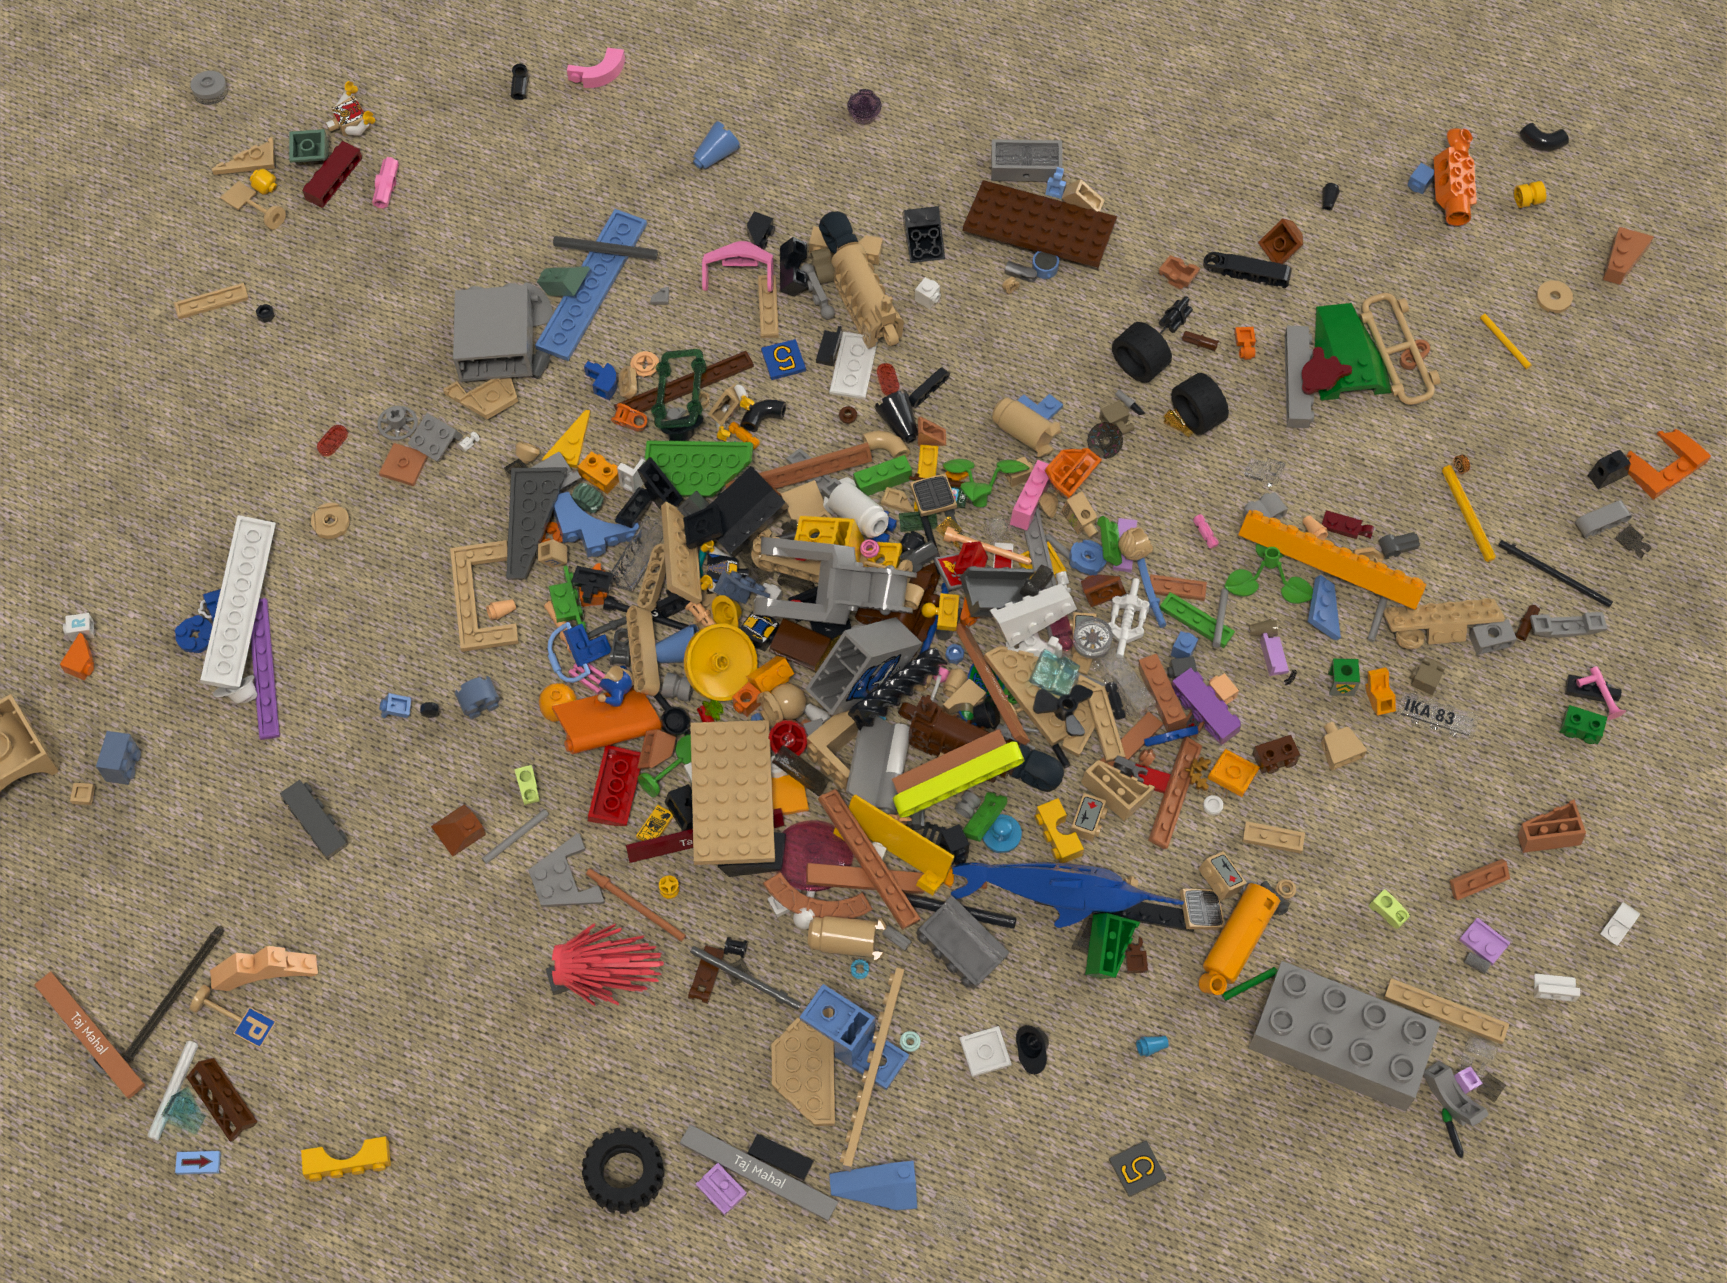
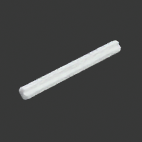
M187 1041L147 1134L152 1140H159L198 1048L195 1042Z

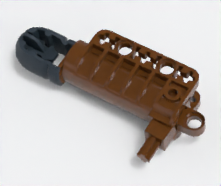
M930 695L922 696L917 706L903 702L898 710V714L901 717L911 721L909 744L931 756L932 754L936 755V758H938L940 753L946 754L991 733L986 731L984 726L980 728L973 725L971 720L966 722L960 719L957 714L951 715L946 713L944 708H941L931 700ZM1011 738L1005 739L1006 743L1017 742ZM1017 742L1024 757V762L987 780L994 783L998 776L1006 779L1009 774L1016 779L1021 778L1024 783L1044 792H1051L1062 782L1064 770L1062 764L1056 758L1037 750H1030L1029 747Z

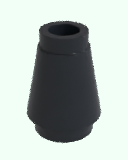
M1327 183L1323 187V209L1330 211L1333 209L1340 193L1337 184Z

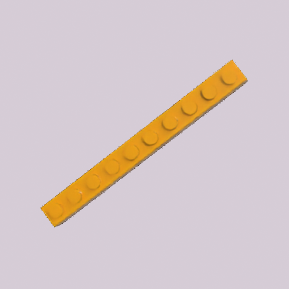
M1249 510L1238 534L1267 548L1276 547L1280 553L1414 610H1416L1426 587V584L1417 577L1411 578L1400 570L1394 571L1387 568L1388 566L1384 563H1375L1365 555H1356L1348 548L1337 547L1329 540L1318 539L1312 533H1304L1293 525L1287 526L1281 523L1279 519L1263 516V513L1257 510Z

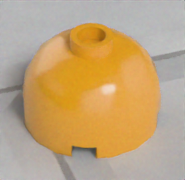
M564 683L548 685L539 696L541 714L552 722L559 721L552 710V706L577 700L575 692Z

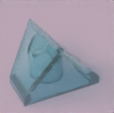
M189 1087L172 1095L161 1114L168 1123L195 1135L206 1117L200 1111Z

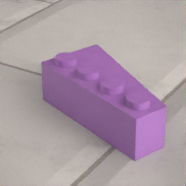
M1189 668L1172 681V687L1177 698H1180L1181 705L1186 710L1190 708L1198 722H1205V729L1221 746L1240 732L1241 722L1239 718L1228 711V706L1223 700L1219 701L1211 686L1205 685L1199 672H1194L1192 668Z

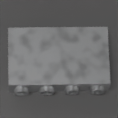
M952 895L916 931L917 939L923 945L927 944L932 949V954L937 959H942L946 963V968L951 973H956L961 978V983L968 989L971 987L974 990L1010 953Z

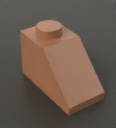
M658 729L646 731L638 769L653 768L672 756L676 737Z

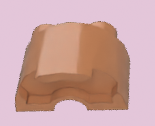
M1171 255L1158 269L1160 275L1164 274L1169 280L1168 283L1178 289L1188 287L1200 272V268L1196 265H1184L1182 259Z

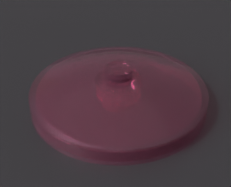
M815 820L799 822L782 832L786 834L782 871H777V873L781 872L787 882L797 889L804 891L827 890L832 887L806 885L807 863L852 867L853 853L843 839L833 834L834 825Z

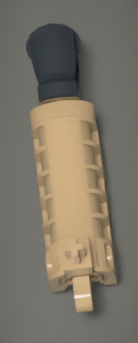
M839 211L825 214L820 220L819 230L831 253H834L831 259V264L835 269L834 284L859 334L864 335L862 338L867 349L875 347L878 338L884 337L888 346L898 344L899 338H902L904 321L892 305V296L885 295L884 286L879 284L880 278L874 273L873 265L868 262L869 257L864 247L858 244L856 235L852 234L853 229L850 221L844 213Z

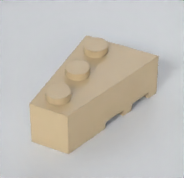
M1097 760L1085 771L1081 784L1096 797L1106 800L1105 805L1125 822L1151 798L1155 787L1150 784L1147 786L1137 781V778L1133 776L1130 778L1120 773L1121 770Z

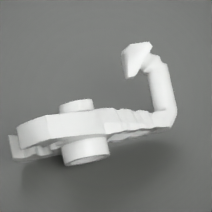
M1035 633L1019 643L1018 649H1015L1014 646L1010 648L1006 642L1008 650L1016 652L1021 650L1033 653L1037 657L1045 658L1046 656L1054 660L1062 656V645L1058 643L1059 639L1051 636L1049 642H1045V640L1039 637L1038 633Z

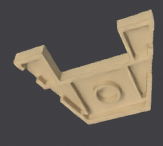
M511 378L490 379L468 393L465 392L457 381L443 388L446 396L485 419L493 417L518 402Z

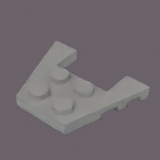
M579 833L528 870L541 907L599 905L605 903L599 885L578 892L566 858L585 851Z

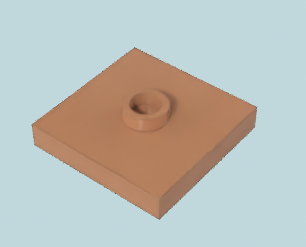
M394 443L379 475L414 486L428 456L416 449Z

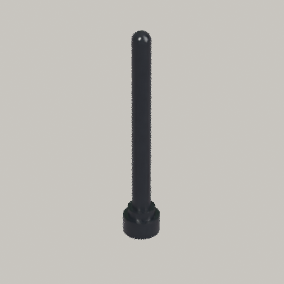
M607 595L603 610L610 612L612 610H619L627 613L631 606L619 603L615 597ZM663 616L662 618L652 619L653 622L678 630L689 626Z

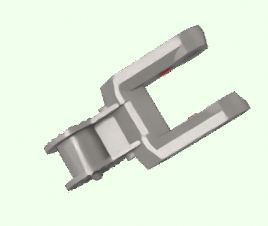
M762 537L761 554L772 557L791 558L798 561H821L816 604L803 603L800 600L785 601L756 597L753 607L754 615L846 625L850 612L858 611V607L880 610L883 615H888L890 612L913 613V608L904 607L907 578H917L916 572L896 570L892 565H888L885 568L864 567L863 563L856 562L854 547Z

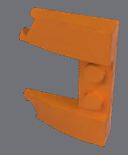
M1677 429L1668 433L1663 431L1657 432V435L1680 457L1660 472L1656 471L1631 450L1627 454L1631 463L1628 475L1653 500L1705 465L1711 457L1698 443Z

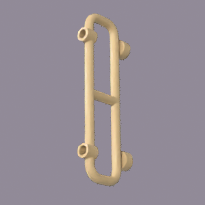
M1380 293L1365 299L1362 304L1363 313L1360 314V318L1363 324H1368L1393 385L1390 386L1392 395H1398L1399 399L1408 405H1415L1431 399L1435 392L1434 385L1441 383L1437 370L1427 371L1403 315V313L1409 312L1407 300L1405 298L1397 300L1390 293ZM1388 300L1407 342L1386 348L1375 324L1373 314L1369 310V305L1378 301ZM1409 348L1427 387L1425 394L1413 398L1406 396L1404 387L1389 357L1390 354Z

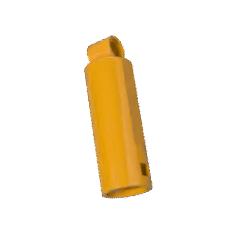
M1248 884L1203 963V968L1207 973L1203 974L1199 979V988L1202 992L1221 995L1225 992L1227 984L1235 983L1281 902L1270 890L1258 884Z

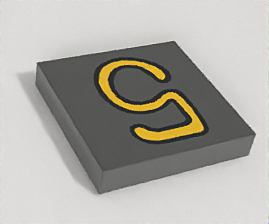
M1147 1140L1109 1158L1128 1197L1142 1192L1167 1178Z

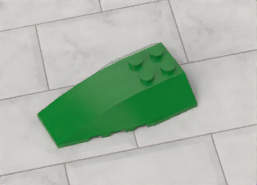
M1353 304L1317 306L1315 348L1321 347L1326 359L1336 356L1340 364L1352 367V373L1340 378L1334 387L1328 391L1326 389L1318 390L1320 400L1339 399L1341 392L1372 388L1374 395L1392 393L1387 369L1381 354Z

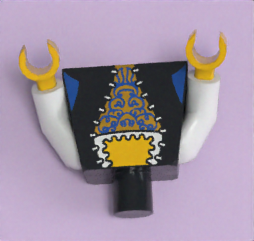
M713 540L701 546V551H709V554H707V575L700 579V582L703 583L701 589L707 590V594L716 593L713 590L723 570L729 573L733 570L741 574L742 578L749 577V569H738V559L729 556L715 547Z

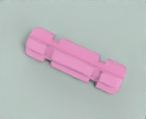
M1202 514L1195 516L1193 521L1199 527L1198 530L1204 540H1207L1208 547L1212 549L1218 546L1219 542L1213 536L1214 533L1208 523L1205 522L1204 516Z

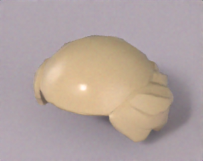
M1421 630L1397 631L1395 639L1402 648L1418 649L1423 645L1425 635Z

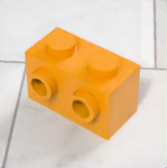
M591 451L577 466L578 473L582 478L606 494H609L619 483L618 466L608 463L600 454H595Z
M775 656L746 676V678L761 693L764 691L771 693L779 684L788 682L790 677L794 675V672L786 658Z

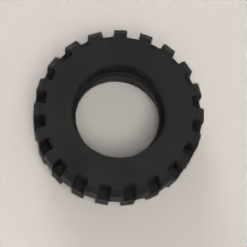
M615 1128L614 1133L609 1134L608 1131L602 1133L603 1137L600 1140L596 1138L592 1141V1148H587L585 1152L586 1158H583L582 1177L590 1197L602 1209L605 1207L612 1213L619 1211L620 1214H627L628 1210H632L634 1213L639 1211L638 1208L642 1205L644 1208L650 1204L649 1200L652 1198L655 1200L658 1195V1189H661L663 1185L664 1166L658 1147L655 1146L654 1141L650 1137H645L643 1132L639 1130L637 1133L633 1132V1128H626V1131ZM621 1153L634 1154L643 1164L641 1178L634 1185L627 1188L612 1187L604 1179L603 1171L606 1163L613 1156Z

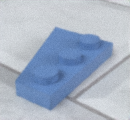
M1320 575L1315 578L1308 622L1333 640H1339L1341 635L1335 585Z

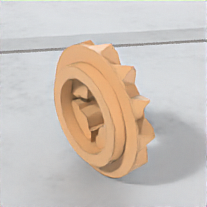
M648 351L637 353L630 362V366L636 370V376L639 375L643 378L645 376L651 377L652 374L657 373L660 367L658 357ZM645 360H646L648 366H646V368L643 369V366H642V365L644 364V362H645Z

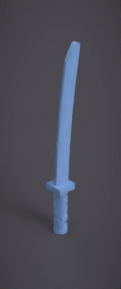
M1142 558L1137 560L1149 600V608H1152L1159 627L1163 628L1167 624L1159 608L1160 599L1155 596L1145 559Z

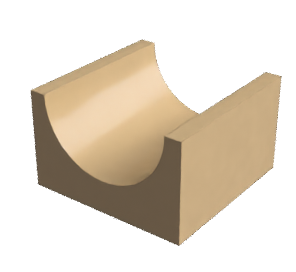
M11 694L0 700V792L11 782L23 776L38 772L48 773L53 776L59 772L25 713Z

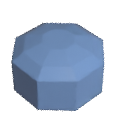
M952 644L947 647L945 658L949 663L958 664L963 661L964 650L960 645Z

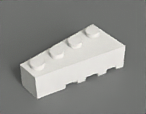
M1061 583L1039 591L1036 596L1028 595L1023 597V601L1014 604L1009 602L1005 604L1004 608L998 610L993 608L990 612L1001 635L1011 648L1077 608L1071 595Z

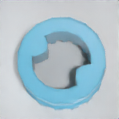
M863 959L855 960L851 964V974L853 977L863 979L868 975L869 966ZM863 965L864 973H856L855 967Z

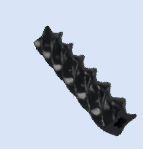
M936 647L923 651L916 659L907 663L902 670L896 672L889 680L883 682L876 690L870 692L863 700L856 703L850 709L848 715L855 721L860 731L863 726L873 727L876 716L886 717L889 706H900L902 696H912L916 685L925 686L928 675L938 676L940 666L947 665V662L940 656Z

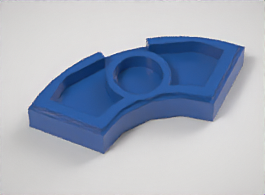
M1194 726L1144 739L1145 746L1148 747L1198 734L1199 731L1198 727Z

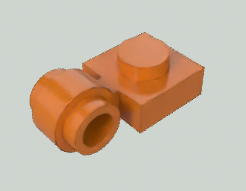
M1236 327L1234 331L1236 345L1243 346L1239 348V357L1243 358V360L1255 358V347H1252L1256 343L1254 327Z

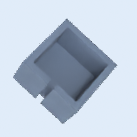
M107 731L96 768L106 782L129 785L130 779H133L135 776L134 766L136 761L140 759L141 751L130 734Z

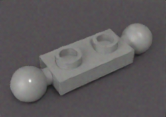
M808 263L804 264L801 270L807 272V289L813 293L814 304L816 306L819 305L821 316L824 319L833 318L835 310L832 306L828 305V299L815 274L814 267Z

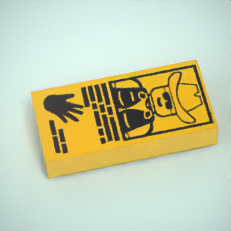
M657 805L636 835V838L644 841L661 837L674 818L671 812Z

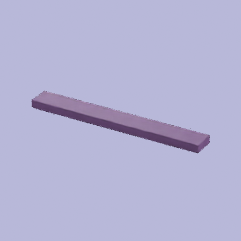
M264 598L259 599L251 635L260 740L280 737L268 600Z

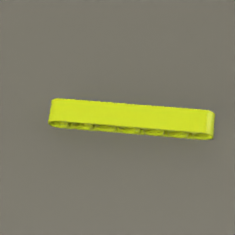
M1010 742L895 795L892 800L899 817H908L1021 765L1024 762V757L1017 742Z

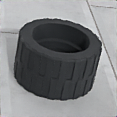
M1134 322L1112 342V353L1118 365L1130 377L1142 383L1150 382L1172 361V353L1166 340L1155 328L1144 322Z
M1197 373L1172 389L1171 400L1173 407L1183 424L1194 434L1203 435L1228 419L1229 410L1226 398L1217 383L1208 375Z

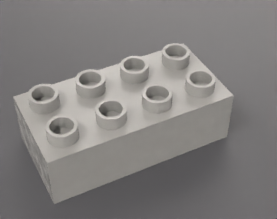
M1281 961L1248 1049L1407 1111L1416 1098L1440 1022Z

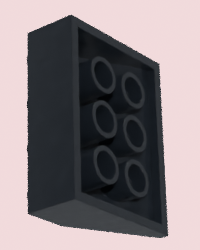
M752 466L707 506L709 507L714 504L719 506L723 536L716 539L733 557L738 555L789 507Z

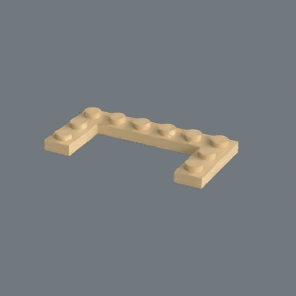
M507 540L450 548L461 652L519 644L516 623L478 629L472 565L507 561Z

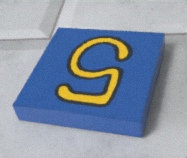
M796 339L761 348L771 380L806 372Z

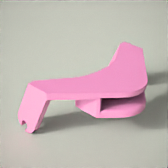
M734 242L704 254L702 259L703 291L708 290V264L722 260V266H758L759 261L767 264L768 291H773V255L751 242Z

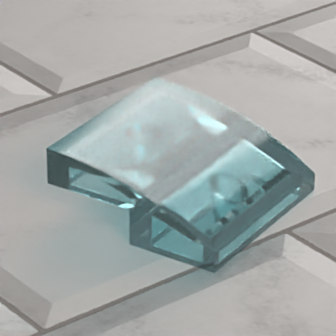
M1044 649L1040 653L1029 682L1058 696L1069 695L1080 666L1065 656L1060 659Z

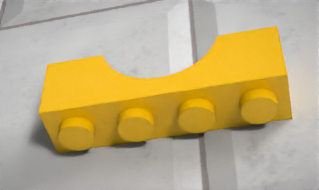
M386 1136L364 1140L360 1151L355 1156L345 1160L331 1158L323 1147L301 1150L303 1176L306 1180L309 1179L310 1182L321 1181L322 1177L326 1176L341 1178L343 1174L351 1172L353 1175H360L365 1173L364 1170L369 1169L383 1171L386 1167L391 1166L389 1141Z

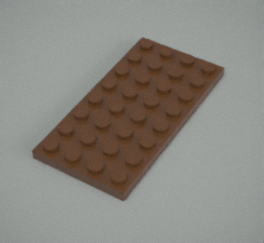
M983 180L964 222L962 231L1099 268L1116 224L1117 216L1100 211L1096 212L1093 209L1082 208L1074 204Z

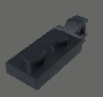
M1568 675L1565 695L1601 702L1605 701L1596 682L1578 687L1576 679L1584 677ZM1605 681L1612 699L1619 701L1622 690L1611 688L1612 685Z

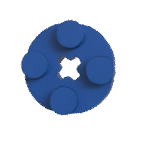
M200 615L184 620L175 628L177 644L185 652L201 653L207 650L212 624ZM193 632H200L198 633V638H190Z

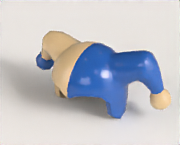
M615 665L611 667L598 684L611 697L600 694L598 695V701L606 702L614 707L622 704L624 695L633 686V675L625 666L619 667Z

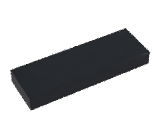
M637 488L616 516V523L630 528L634 527L653 501L646 489Z
M759 1134L756 1135L748 1151L749 1155L805 1181L814 1163L813 1160Z

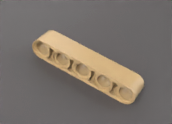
M633 605L627 610L626 621L634 689L636 692L655 696L659 692L660 681L652 614L650 610Z

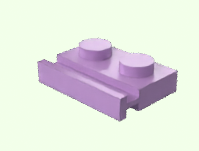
M1476 918L1459 939L1460 942L1482 959L1491 962V966L1510 944L1509 941L1479 918Z
M719 1163L695 1184L724 1216L747 1195L744 1189Z

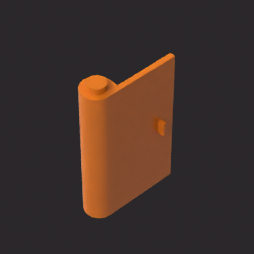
M634 686L624 695L622 704L618 707L611 706L606 702H599L598 695L552 706L553 712L567 734L564 741L565 749L572 755L643 737L646 731L657 729L661 731L660 719L646 695L636 692ZM603 693L606 697H611L609 693Z

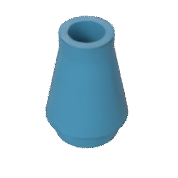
M1166 1036L1141 1037L1136 1041V1047L1140 1056L1148 1057L1164 1048H1168L1169 1043Z

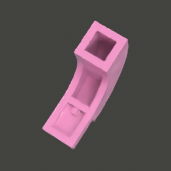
M607 48L603 61L596 66L568 65V80L575 83L583 82L584 88L601 87L612 82L623 69L625 63L624 50Z

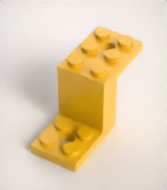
M812 516L799 517L794 539L854 547L856 562H860V547L865 541L855 519ZM813 533H820L817 538H810ZM877 542L879 545L878 554L875 557L868 558L867 561L876 563L877 559L885 558L884 562L881 563L882 565H892L898 568L902 544Z

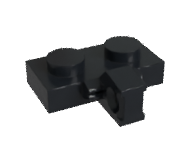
M577 566L571 582L573 586L581 587L583 602L591 604L593 594L598 595L599 591L609 593L614 573Z

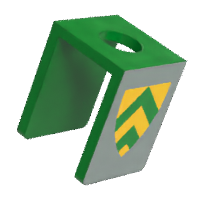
M1333 658L1328 671V675H1334V682L1329 695L1355 696L1360 684L1359 659Z

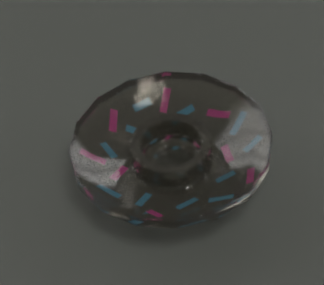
M1098 423L1088 434V447L1100 458L1108 459L1114 457L1119 453L1123 445L1122 432L1113 423ZM1108 437L1110 442L1105 444L1104 440Z

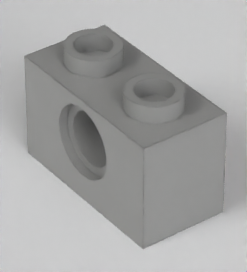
M1506 619L1504 622H1493L1485 625L1477 624L1469 634L1476 655L1513 647L1517 640L1509 619Z

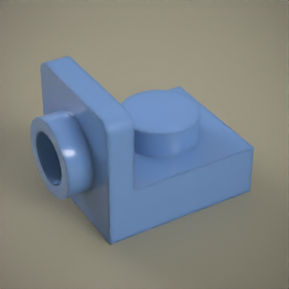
M388 693L380 702L379 710L382 711L381 717L386 718L389 714L408 718L410 715L411 698Z

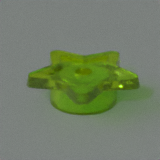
M715 700L710 702L703 701L702 704L706 709L705 715L712 716L716 721H719L720 714L724 713L722 705Z

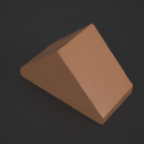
M921 416L918 417V446H946V429Z

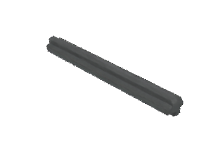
M554 236L553 246L651 260H656L658 256V250L561 236Z

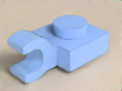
M1057 167L1054 177H1049L1045 195L1059 199L1062 198L1066 182L1061 180L1064 172L1063 168Z

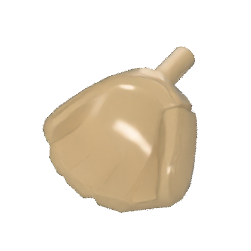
M1057 491L1054 493L1044 492L1039 501L1041 508L1050 518L1055 516L1058 509L1057 496L1059 493Z

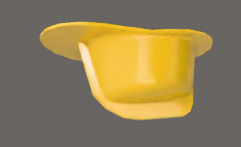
M725 595L715 597L711 606L715 623L730 624L738 628V621L742 615L738 602Z

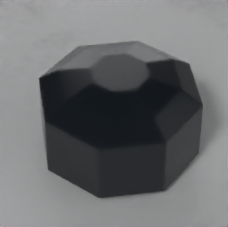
M268 304L260 305L256 310L258 320L263 323L270 322L275 317L272 306Z
M425 702L420 705L421 716L434 718L439 715L440 708L437 703Z

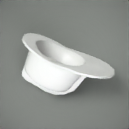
M254 675L243 678L238 690L223 687L217 688L213 693L214 697L228 696L236 704L247 703L255 699L257 692L252 682Z

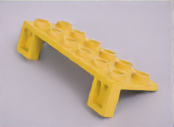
M852 796L848 808L868 839L882 844L886 850L923 872L924 874L920 877L916 886L933 896L945 883L954 860V855L859 796ZM835 827L833 834L843 839V837Z

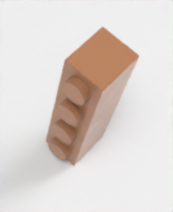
M1157 653L1140 659L1139 672L1167 733L1187 728V717Z

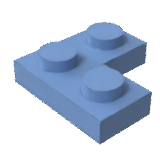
M1024 394L1017 400L1048 420L1063 408V404L1051 394L1047 395L1038 405Z

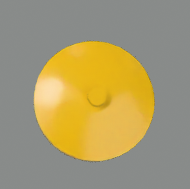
M723 623L708 625L696 632L690 639L684 654V670L690 685L698 694L713 701L733 700L732 696L749 682L746 676L755 671L758 664L756 650L751 639L741 629Z

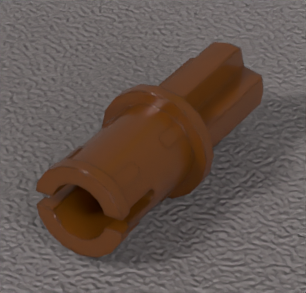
M1185 331L1182 337L1184 342L1214 352L1219 343V340Z
M1536 605L1529 606L1524 618L1520 620L1521 625L1515 634L1516 638L1522 641L1527 640L1532 628L1530 616L1538 615L1540 612L1539 607Z

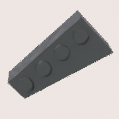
M299 779L280 792L281 799L285 805L288 804V808L293 816L299 819L302 828L308 835L310 834L312 841L328 860L347 846L346 840L348 838L342 830L337 831L334 826L336 824L335 820L330 814L326 815L322 809L325 807L319 798L314 799L310 794L313 791L308 783L305 782L303 784Z

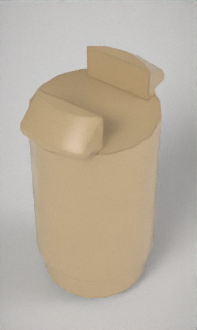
M1009 397L1000 400L992 412L993 422L1001 430L1036 451L1038 458L1053 452L1054 449L1049 446V443L1054 435L1061 433L1059 422L1052 423L1021 402L1014 401Z
M824 916L823 918L814 917L809 924L808 946L812 950H820L821 953L874 958V962H877L883 957L884 951L875 950L877 929L886 930L887 926L881 917H879L878 921Z

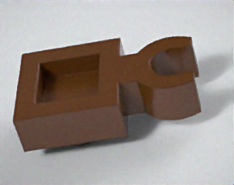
M1141 937L1138 939V945L1131 943L1127 946L1131 950L1125 953L1127 973L1148 972L1146 951H1140L1143 945Z

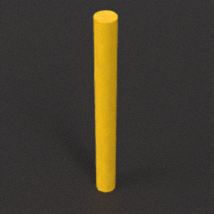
M1483 314L1480 319L1525 369L1530 368L1532 364L1486 314Z

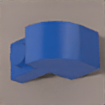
M587 361L584 366L585 375L595 379L592 384L594 394L610 401L618 386L615 369L609 363L602 368L597 363L593 364Z

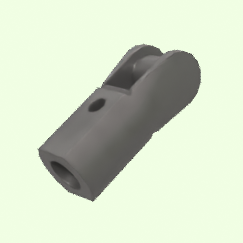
M1011 261L1007 262L1004 274L1028 282L1036 281V269Z

